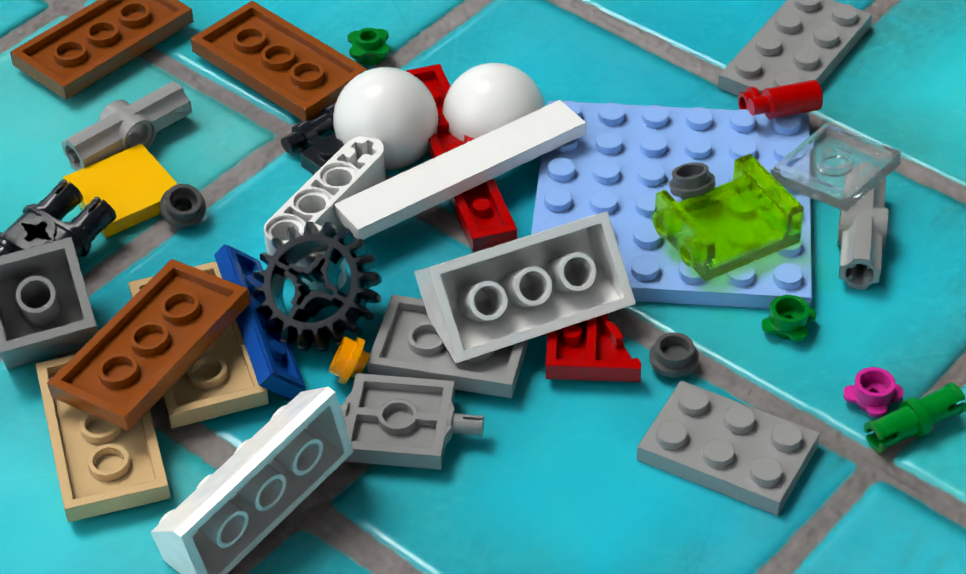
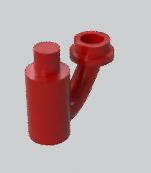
M816 80L766 88L762 93H759L756 87H749L745 92H740L738 95L739 110H749L752 116L765 114L768 119L820 110L823 105L822 90Z

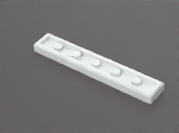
M558 100L335 203V217L353 233L357 240H364L586 135V122L565 103Z

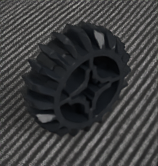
M306 222L304 235H301L294 227H288L287 235L289 241L287 243H283L277 237L272 238L271 243L277 249L273 256L264 252L260 254V260L268 265L266 270H255L252 272L254 279L264 283L263 286L257 287L251 292L253 298L264 301L256 309L258 314L271 315L265 328L274 334L282 327L280 341L292 344L296 340L297 347L302 351H308L313 342L321 352L327 351L330 337H332L337 345H340L345 337L344 332L347 329L356 336L362 335L361 327L356 324L357 320L361 316L369 321L374 319V314L366 308L367 302L379 303L381 301V296L369 289L380 284L382 277L377 272L370 271L377 265L378 261L372 254H365L368 245L362 239L353 241V233L347 228H343L337 233L336 227L331 222H325L320 232L313 222ZM325 252L324 255L318 254L314 262L307 266L295 265L307 255ZM344 258L351 272L349 295L343 293L338 287V279L342 272L339 266ZM286 278L291 280L295 286V294L291 301L294 307L290 314L285 307L283 299V287ZM301 278L310 282H323L324 287L332 292L333 295H329L322 290L320 292L309 290L310 287ZM333 306L339 308L335 314L327 319L318 322H308L310 317L315 319L320 310L325 307Z

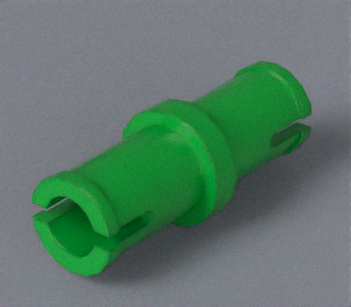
M950 382L920 399L910 397L900 403L899 409L864 424V432L874 431V433L866 435V439L874 451L882 453L887 448L909 437L921 438L931 432L932 426L956 414L965 412L966 403L956 404L959 401L965 400V396L956 384Z

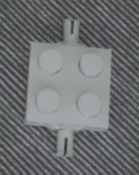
M356 373L352 392L343 404H339L354 451L345 462L441 470L445 447L452 438V435L464 434L483 437L485 418L484 415L455 413L453 406L455 381Z

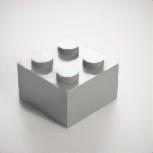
M72 237L0 256V356L7 370L79 350L99 331Z

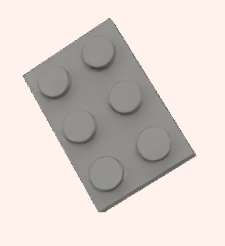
M392 295L367 361L368 374L455 381V390L512 398L530 339L455 363L429 320L423 299Z
M680 381L637 446V460L778 516L815 453L820 433Z

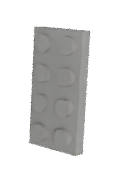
M786 0L719 74L718 88L738 96L740 92H745L749 87H756L759 93H762L766 88L809 80H816L821 86L869 30L872 14L856 9L852 5L842 4L834 0Z

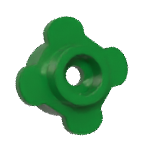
M364 28L359 31H353L347 36L348 42L352 44V47L349 49V55L358 64L364 66L377 65L383 62L391 52L390 46L386 44L389 34L384 29Z
M782 295L770 303L769 317L762 320L761 328L770 335L776 334L781 338L790 339L795 342L804 341L808 337L807 327L809 323L814 322L816 319V312L801 297Z

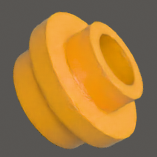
M344 337L328 371L338 376L337 382L345 385L350 377L355 379L356 373L363 372L370 353L363 350L364 339L358 337L354 341Z

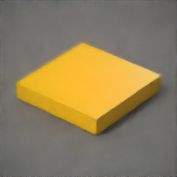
M142 143L62 177L68 183H73L83 195V201L78 204L82 210L85 209L94 197H99L101 201L105 200L114 209L117 216L116 219L101 231L105 238L161 214L160 201L163 194L172 186L178 184Z

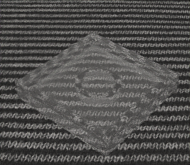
M825 123L771 168V181L847 212L901 164V153L894 148Z

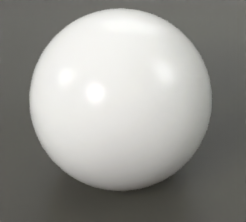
M486 63L467 70L454 81L445 97L442 115L445 116L449 123V132L464 142V135L476 139L546 105L539 87L525 72L508 64Z
M379 67L357 75L343 88L335 104L333 126L336 138L341 140L344 145L352 138L358 136L379 139L384 145L385 170H393L417 162L428 152L429 138L434 132L435 134L437 133L438 110L429 89L413 74L398 68Z

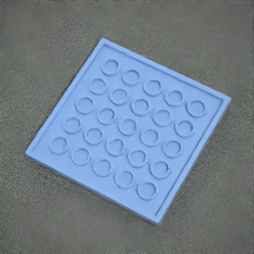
M548 101L547 105L554 103L556 101ZM562 101L586 122V135L541 155L531 234L608 211L635 301L769 309L770 303L775 298L782 295H795L804 299L809 307H811L809 114L801 113L768 119L765 114L752 116L749 110L746 109L724 110L706 109L703 107L684 108L660 105L644 106ZM692 162L704 163L708 166L709 172L715 176L716 182L714 189L708 192L704 199L687 202L683 201L681 197L671 194L669 182L672 179V171L676 167Z

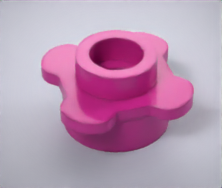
M869 367L857 373L854 385L844 388L843 398L848 403L858 404L869 416L879 418L886 415L887 408L893 402H899L903 399L904 391L900 385L895 383L891 373L882 368Z

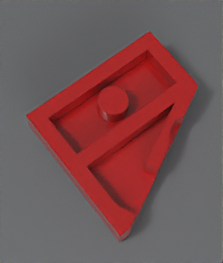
M608 313L547 333L546 379L641 382V362L638 357L631 358L624 347V336L616 324L608 320Z

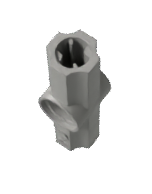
M176 81L166 84L131 104L125 100L113 101L102 111L98 122L61 142L64 155L69 160L72 168L78 171L140 143L148 149L154 142L157 132L192 113L191 101L185 94L183 87Z
M860 166L853 173H848L845 180L844 204H841L837 245L841 246L838 278L844 280L849 288L866 290L869 285L878 283L882 271V250L885 248L889 209L884 208L886 177L881 176L875 167Z

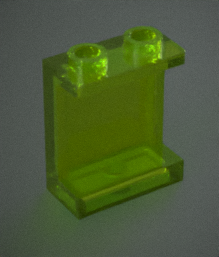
M751 154L735 159L733 181L715 187L704 195L677 202L666 190L657 192L652 222L657 234L663 239L666 238L679 252L684 264L692 267L706 282L799 243L804 207Z

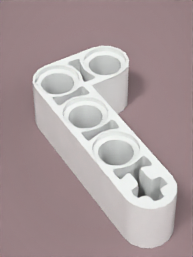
M358 136L349 140L266 222L264 225L266 253L273 256L277 251L271 243L272 238L277 237L283 243L289 241L287 235L288 227H294L301 235H304L306 222H313L319 232L325 222H331L336 227L337 233L341 229L346 228L335 217L334 204L386 180L383 143L379 139ZM325 252L307 255L295 265L307 266L314 262L318 254L324 255ZM345 258L339 266L342 270L338 279L339 289L347 281ZM301 278L310 287L309 289L330 293L324 287L323 282H310Z

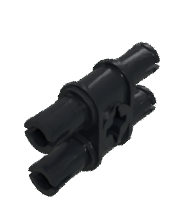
M62 179L38 204L26 205L22 210L23 214L6 231L0 232V256L72 237L78 259L86 257L90 253L91 242L116 219V213L105 200L101 201L99 197H94L85 209L71 222H62V219L83 201V195L73 183H68L67 180Z

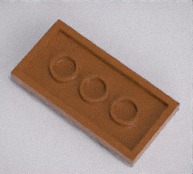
M97 0L10 52L12 64L63 99L68 100L193 23L192 8L178 0Z
M250 1L190 38L192 52L299 119L308 122L320 115L324 108L332 103H336L343 88L354 77L367 71V68L254 1Z
M171 259L47 382L51 397L130 431L251 303L248 289Z

